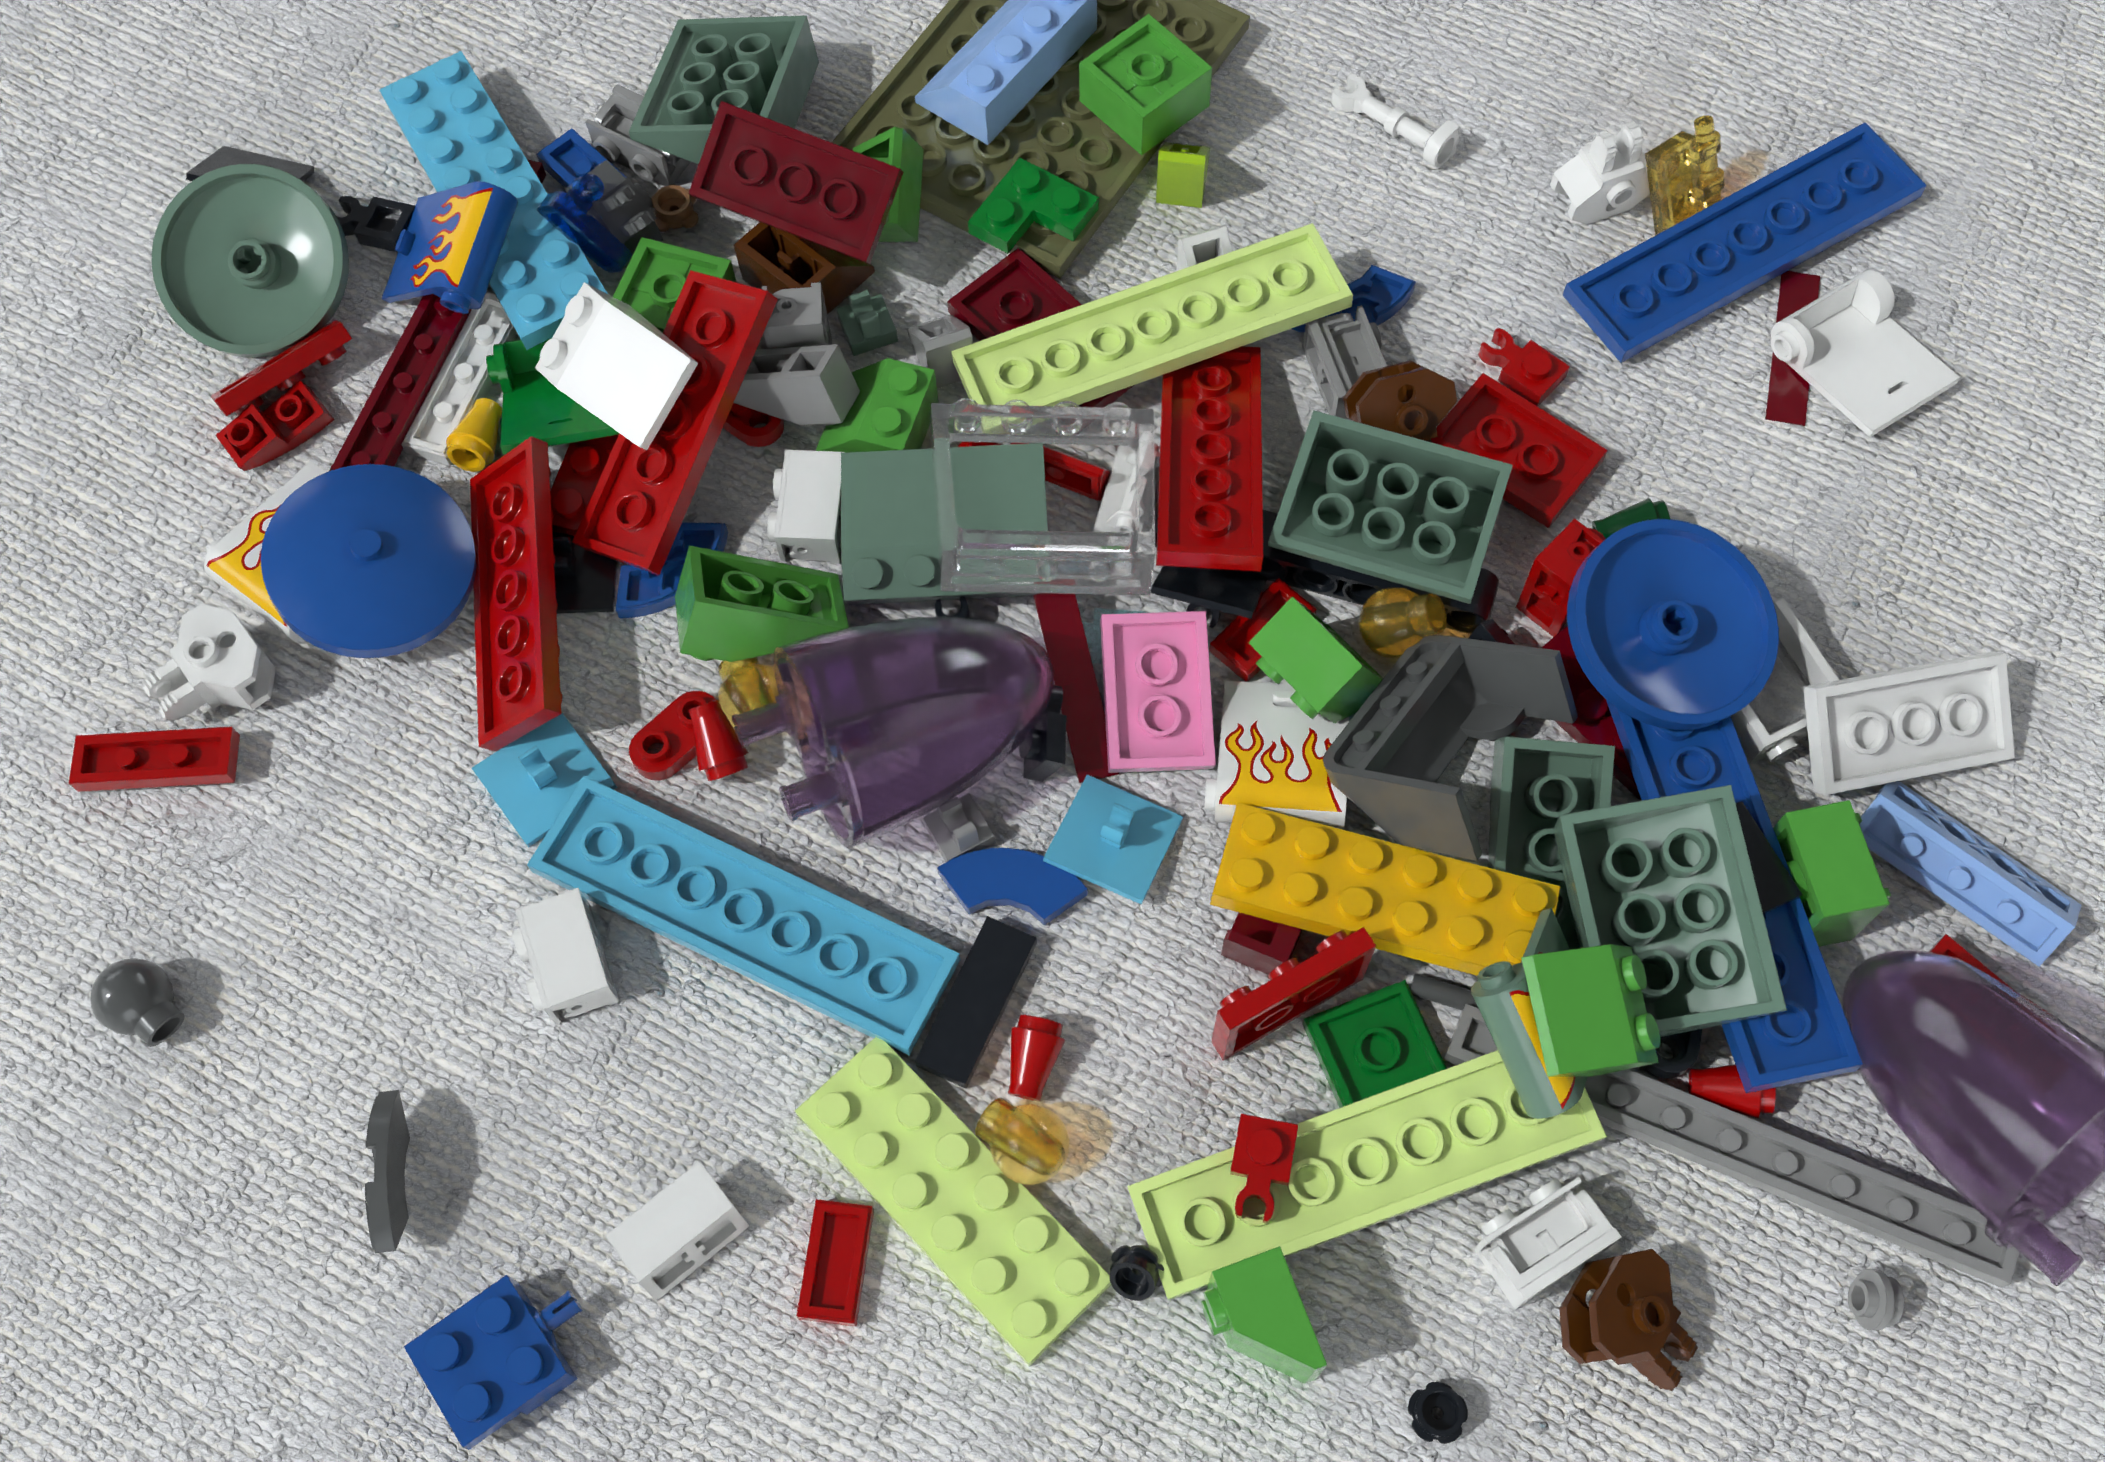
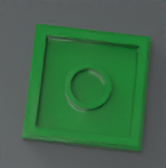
M1406 980L1303 1019L1302 1025L1339 1108L1447 1069Z

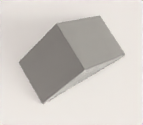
M950 314L907 328L909 339L920 365L935 370L937 389L961 381L954 366L951 351L973 344L970 327Z

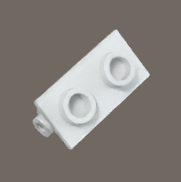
M1143 441L1133 451L1124 446H1118L1093 531L1136 550L1140 548L1159 483L1160 453L1157 444Z

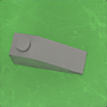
M838 344L756 350L734 403L798 425L823 424L828 426L843 422L860 390Z

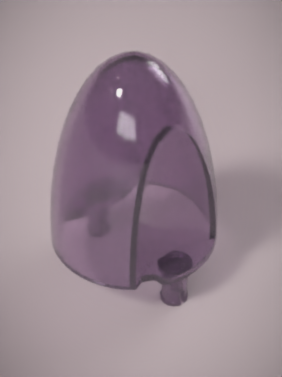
M917 617L880 621L847 627L776 647L773 656L774 673L779 694L775 697L776 702L739 715H732V722L734 725H737L734 729L743 748L786 731L792 736L806 779L788 786L779 787L781 797L784 796L781 800L789 819L792 822L801 816L821 810L836 838L844 847L850 849L891 832L938 808L973 786L1002 763L1029 736L1046 711L1054 687V669L1051 658L1038 642L1032 637L1006 625L980 619L959 617Z
M1898 950L1886 951L1863 960L1848 976L1842 997V1009L1863 1063L1858 1069L1863 1080L1888 1115L1916 1148L1987 1219L1984 1230L1985 1235L1999 1247L2005 1246L2007 1249L2015 1247L2044 1273L2054 1286H2059L2080 1267L2084 1259L2079 1254L2074 1253L2044 1224L2069 1206L2105 1172V1050L2030 999L1956 957L1927 951Z

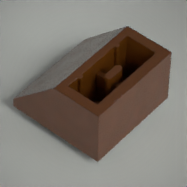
M760 222L734 244L743 281L759 289H762V286H767V290L771 294L782 289L811 287V283L821 282L827 315L875 272L872 264H867Z

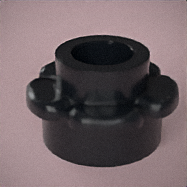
M1124 1245L1113 1252L1111 1256L1113 1264L1110 1267V1283L1118 1294L1130 1300L1141 1301L1149 1298L1156 1286H1162L1158 1269L1164 1271V1267L1158 1263L1157 1254L1148 1247Z
M1442 1382L1428 1383L1426 1389L1416 1390L1409 1399L1408 1413L1413 1417L1412 1429L1424 1441L1438 1440L1441 1444H1447L1455 1441L1462 1434L1461 1426L1468 1418L1467 1405L1464 1399L1453 1391L1448 1384ZM1438 1407L1442 1410L1443 1417L1441 1419L1433 1417V1408Z

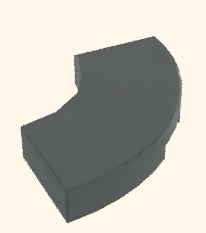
M399 1090L378 1093L371 1109L367 1129L366 1148L372 1149L374 1157V1182L365 1183V1203L372 1249L375 1250V1253L396 1251L409 1219L405 1197V1162L410 1136Z

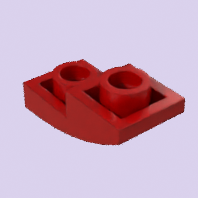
M300 380L265 411L251 404L215 436L237 466L243 471H248L290 452L319 433L335 419L312 389Z

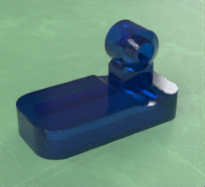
M586 174L577 177L572 183V189L567 193L563 191L548 193L537 208L539 214L567 239L579 245L582 252L599 267L610 273L621 272L632 257L631 251L592 215L587 214L593 206V201L599 200L604 193L602 180L594 174Z

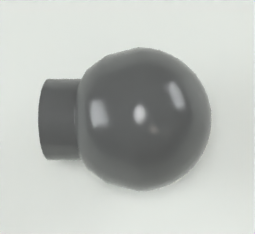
M130 958L115 962L104 969L93 984L90 1001L96 1019L103 1026L117 1034L138 1035L149 1047L156 1046L167 1040L178 1030L185 1018V1015L173 1004V986L161 967L148 960Z

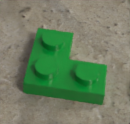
M1019 157L969 219L968 232L970 235L1007 254L1033 222L1074 242L1099 210V197Z

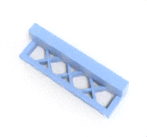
M1900 781L1884 784L1875 799L1861 815L1862 822L1859 825L1868 849L2040 967L2075 928L2082 906L2080 903Z

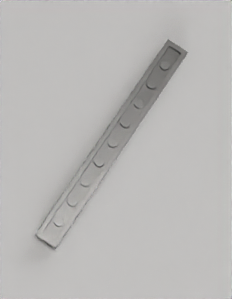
M1465 1004L1461 1011L1444 1060L1456 1065L1498 1050L1480 1010L1468 1004ZM1626 1069L1587 1077L1585 1088L1602 1125L2003 1288L2012 1282L2025 1231L2024 1228L1632 1070Z

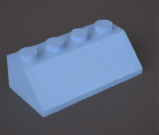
M1008 0L915 96V102L986 145H989L1097 30V0Z

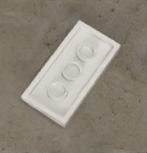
M1984 653L1803 687L1814 793L1830 795L2015 758L2006 653Z

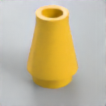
M488 398L477 399L473 408L447 437V456L457 467L466 471L478 472L483 470L485 465L493 462L499 423L502 417V407L497 402Z

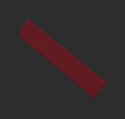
M1792 271L1781 274L1776 323L1818 299L1820 276ZM1773 352L1765 419L1805 426L1809 383L1786 362L1777 358Z
M1074 587L1033 595L1054 683L1063 688L1061 712L1062 715H1067L1066 732L1078 781L1083 783L1086 775L1096 779L1118 775L1120 773H1108L1105 712Z

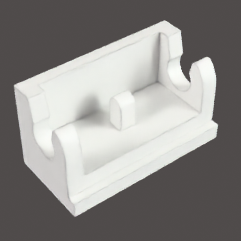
M698 1161L607 1233L605 1237L637 1282L655 1301H658L746 1230L749 1225L702 1163Z

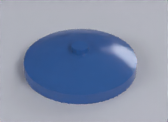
M363 464L342 467L321 474L303 484L285 499L273 515L266 529L261 550V570L268 595L277 613L301 638L318 648L338 655L354 658H381L408 652L424 645L442 633L457 618L467 603L473 589L476 576V551L472 531L465 515L453 498L441 487L424 476L406 469L388 465Z
M1654 519L1634 523L1618 530L1599 544L1585 558L1573 579L1567 603L1568 632L1572 648L1583 672L1598 692L1612 705L1630 717L1648 725L1672 730H1691L1721 722L1752 702L1762 691L1773 671L1778 653L1779 627L1775 606L1764 580L1754 565L1733 544L1713 531L1699 525L1673 519Z

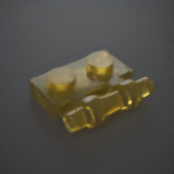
M1700 116L1694 120V135L1681 131L1645 153L1655 235L1702 211L1703 206L1707 208L1722 200L1721 190L1725 186L1724 171L1718 167L1717 153L1721 150L1720 133L1714 128L1712 116Z

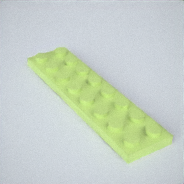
M1311 223L951 351L954 366L986 438L1350 308L1352 307L1353 294L1317 229Z
M1498 1050L1298 1123L1288 1186L1276 1183L1270 1184V1193L1274 1200V1211L1270 1222L1267 1224L1263 1223L1266 1211L1265 1204L1258 1198H1249L1244 1202L1241 1219L1237 1218L1235 1214L1237 1196L1247 1183L1246 1177L1230 1174L1235 1147L1131 1184L1127 1188L1149 1249L1157 1254L1158 1263L1164 1267V1271L1158 1269V1274L1168 1300L1208 1286L1211 1272L1279 1246L1284 1257L1293 1255L1601 1141L1607 1136L1585 1087L1581 1099L1569 1110L1549 1118L1537 1119L1528 1116Z

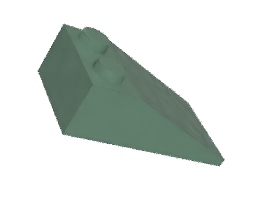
M1505 736L1495 740L1490 794L1488 868L1560 886L1555 917L1570 950L1579 949V941L1554 827L1559 815L1604 808L1611 805L1615 746Z

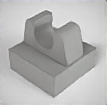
M969 793L959 799L955 797L938 806L936 811L922 818L927 832L945 862L960 855L983 850L996 844L995 835Z

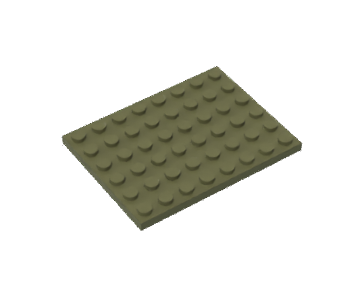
M949 0L831 143L853 151L854 147L893 127L903 128L924 149L920 208L968 232L969 219L1019 157L1099 197V210L1074 242L1033 222L1009 252L1012 253L1019 248L1045 272L1061 279L1164 142L1162 140L1141 156L1079 101V62L1150 14L1212 67L1213 77L1249 29V15L1217 0H1097V30L989 145H986L915 102V96L1008 1Z

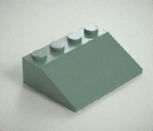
M807 15L678 19L630 127L629 135L631 140L699 164L721 101L795 129L819 64Z
M1313 410L1268 541V546L1470 604L1513 465Z
M1043 443L841 453V558L844 602L849 605L936 601L937 599L960 600V597H965L966 599L1021 597L1051 591Z
M1731 785L1559 815L1554 827V834L1580 948L1613 944L1632 948L1633 955H1637L1640 958L1645 970L1646 988L1642 990L1647 1013L1652 1014L1658 1025L1660 1037L1785 1012L1787 1010Z

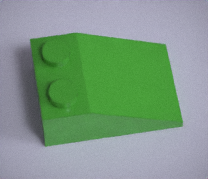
M689 545L675 594L680 653L691 655L696 659L704 661L716 659L735 662L847 637L849 626L838 574Z

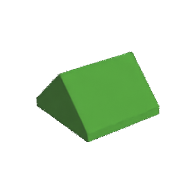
M893 127L854 147L853 151L900 168L904 172L878 242H918L924 149L903 128Z

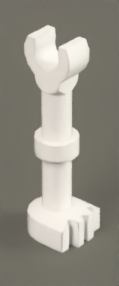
M1350 73L1347 76L1346 90L1350 93H1345L1336 87L1332 90V105L1334 108L1343 112H1363L1384 125L1385 132L1394 137L1400 134L1423 148V159L1436 168L1444 165L1457 151L1456 146L1460 143L1459 137L1461 136L1460 126L1449 119L1436 131L1432 132L1410 119L1409 112L1397 106L1393 109L1373 97L1366 88L1365 81L1356 74Z

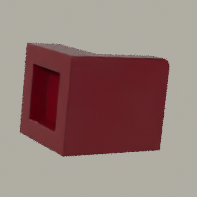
M1238 912L1232 929L1227 931L1224 938L1221 955L1269 975L1277 966L1291 959L1303 929Z

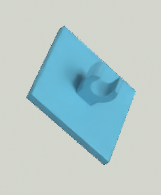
M563 713L501 748L472 767V770L528 848L545 837L583 775L613 790L617 788L609 774Z
M1086 775L1043 861L1142 905L1184 816Z

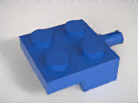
M505 1275L404 1346L462 1448L470 1450L520 1413L530 1414L578 1379L557 1346L553 1330L577 1313L583 1311L570 1290L539 1311L533 1307L519 1282Z

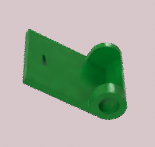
M521 340L494 344L493 355L486 356L490 380L492 384L500 383L503 392L500 444L503 455L531 436L547 442L549 447L619 434L615 429L558 390L535 368L540 360L541 350L548 340L526 350Z

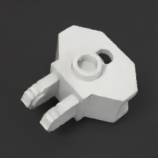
M1631 121L1623 124L1620 128L1621 131L1614 136L1608 130L1595 134L1594 140L1580 147L1579 153L1554 172L1550 186L1555 193L1567 195L1570 198L1571 204L1568 215L1571 220L1592 224L1632 209L1656 190L1660 178L1642 152L1644 135L1640 125Z
M199 604L182 615L177 645L168 650L173 659L157 668L154 673H150L143 681V689L149 697L152 696L158 699L171 692V695L162 699V702L158 705L159 712L164 720L174 721L185 717L186 714L192 713L205 703H208L212 709L221 704H227L254 710L271 698L276 668L232 610Z

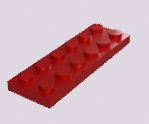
M690 270L663 334L698 362V365L648 450L640 448L619 433L572 543L583 549L660 575L778 299L769 291Z
M1241 346L1162 375L1156 566L1261 572L1263 562L1261 347Z
M532 436L470 479L471 531L476 551V576L473 591L479 747L495 752L562 714V692L560 690L559 672L560 647L558 644L556 613L558 604L555 594V555L553 553L552 535L553 512L551 510L550 496L551 470L549 467L548 443Z

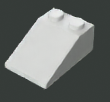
M584 282L578 294L567 304L565 316L552 339L548 340L543 346L540 360L535 368L558 390L640 448L648 450L698 362L630 305Z

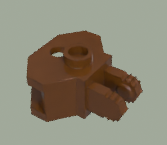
M1410 360L1363 372L1345 394L1343 400L1346 417L1355 422L1432 443L1431 438L1438 437L1436 427L1456 404L1457 396L1455 382Z
M1653 1249L1586 1262L1559 1307L1562 1347L1579 1364L1611 1359L1617 1365L1630 1363L1644 1377H1647L1648 1381L1660 1389L1673 1392L1683 1377L1680 1375L1681 1372L1677 1370V1367L1673 1366L1672 1362L1661 1352V1349L1663 1348L1664 1352H1667L1669 1356L1674 1357L1676 1360L1679 1359L1689 1362L1691 1357L1693 1358L1698 1349V1346H1696L1697 1342L1688 1336V1333L1677 1323L1681 1312L1673 1305L1669 1264ZM1590 1290L1594 1294L1588 1302V1307L1586 1304V1294Z

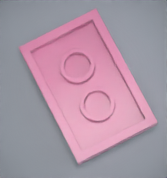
M1206 611L1102 614L1100 626L1108 773L1213 769L1216 766Z

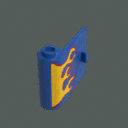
M481 181L471 182L419 197L407 230L403 229L397 241L395 250L398 251L381 299L388 303L434 294L441 298L440 304L457 313L467 314L469 309H480L518 205L516 197L501 187Z

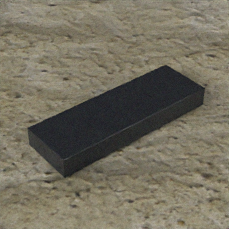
M987 916L915 1060L917 1067L967 1089L1037 945V937Z

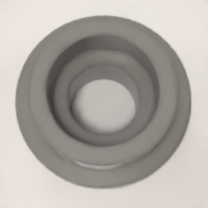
M1864 1269L1857 1275L1855 1281L1849 1287L1848 1304L1851 1312L1863 1328L1879 1331L1883 1330L1887 1325L1893 1326L1899 1322L1904 1311V1294L1899 1282L1895 1278L1888 1277L1881 1270Z

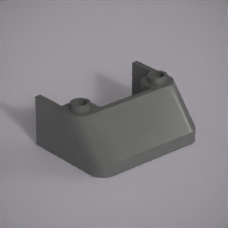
M1430 635L1416 640L1404 651L1325 752L1323 763L1330 782L1397 843L1408 847L1478 861L1482 851L1461 787L1436 782L1469 737L1495 741L1505 736L1508 737L1518 728L1526 716L1574 723L1578 714L1561 653L1559 650L1445 635Z

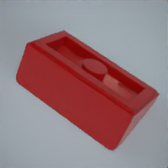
M1013 435L1010 440V444L1039 443L1017 435ZM1043 444L1045 481L1091 499L1102 501L1111 470Z

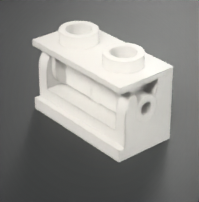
M785 450L783 469H775L773 478L774 498L779 499L777 512L769 513L767 525L769 542L776 543L780 561L786 562L787 548H790L789 556L795 559L830 561V564H840L841 453L845 452Z
M579 888L515 909L520 929L512 931V937L521 961L529 960L534 978L526 980V986L531 1002L537 1012L544 1010L553 1022L558 1025L561 1023L558 1012L560 1009H562L564 1017H572L607 1004L610 1006L619 1003L591 906Z
M1577 1177L1565 1186H1562L1557 1178L1553 1179L1528 1197L1533 1204L1531 1208L1515 1217L1510 1209H1507L1481 1227L1486 1237L1474 1248V1251L1515 1310L1607 1250L1622 1238L1617 1229L1612 1227L1595 1201L1585 1190L1577 1194L1575 1193L1574 1189L1582 1182L1580 1177Z

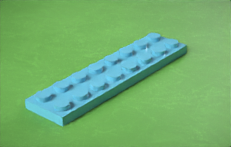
M462 51L379 89L436 192L481 181L505 189L518 200L517 208L489 285L526 350L553 337L565 316L567 304L578 294L584 282L608 294Z
M584 775L527 864L532 873L567 890L579 888L586 899L872 1038L877 1037L885 1041L890 1047L909 1056L961 961L960 954Z

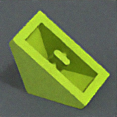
M1171 142L1163 144L1158 153L1156 203L1202 208L1211 147Z

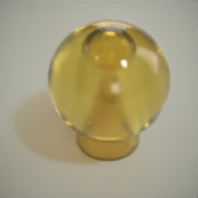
M1384 588L1375 592L1364 603L1359 615V631L1364 643L1374 653L1391 659L1400 658L1406 649L1419 643L1424 637L1443 633L1446 628V611L1440 597L1433 593L1418 595L1406 588Z
M757 657L735 662L722 661L720 663L718 673L722 683L718 692V700L733 728L747 735H762L777 728L787 716L790 708V691L786 681L775 669L760 664Z
M997 1098L984 1110L976 1126V1136L990 1145L995 1165L1008 1179L1016 1183L1035 1185L1046 1182L1062 1169L1069 1153L1067 1129L1057 1114L1035 1104L1015 1107L1005 1099Z

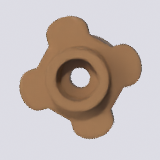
M668 185L659 189L652 196V208L655 209L657 217L655 221L660 232H666L670 228H692L698 223L699 217L693 208L697 198L688 194L690 189H685L678 185Z

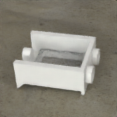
M1784 598L1774 603L1779 627V645L1770 678L1752 702L1731 716L1744 753L1748 757L1749 765L1766 756L1772 763L1795 751L1799 747L1797 741L1808 736L1803 687L1839 680Z

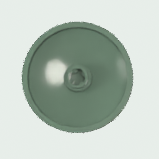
M237 164L218 168L203 174L185 186L170 202L159 221L153 239L152 272L161 302L172 319L187 334L204 345L222 353L245 358H263L280 354L327 325L338 309L345 293L349 274V253L345 234L338 218L327 202L316 191L300 179L280 169L257 164Z

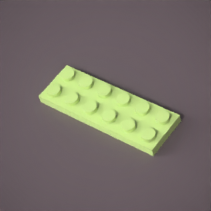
M875 1037L795 1110L797 1117L1028 1366L1047 1350L1111 1286L1110 1275L885 1041Z

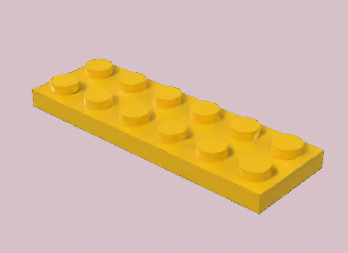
M1237 802L1210 905L1326 936H1331L1342 930L1347 935H1350L1364 927L1376 944L1375 949L1477 976L1481 970L1497 962L1507 961L1511 965L1521 963V957L1525 953L1540 912L1552 908L1554 915L1556 914L1560 886Z

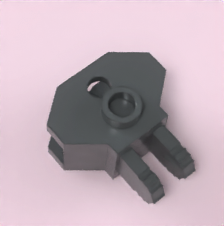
M607 160L601 162L580 180L565 188L573 208L583 221L587 232L621 268L628 266L641 237L659 242L663 241L655 221L657 217L650 209L653 207V202L649 194L640 184H633L629 178H625Z

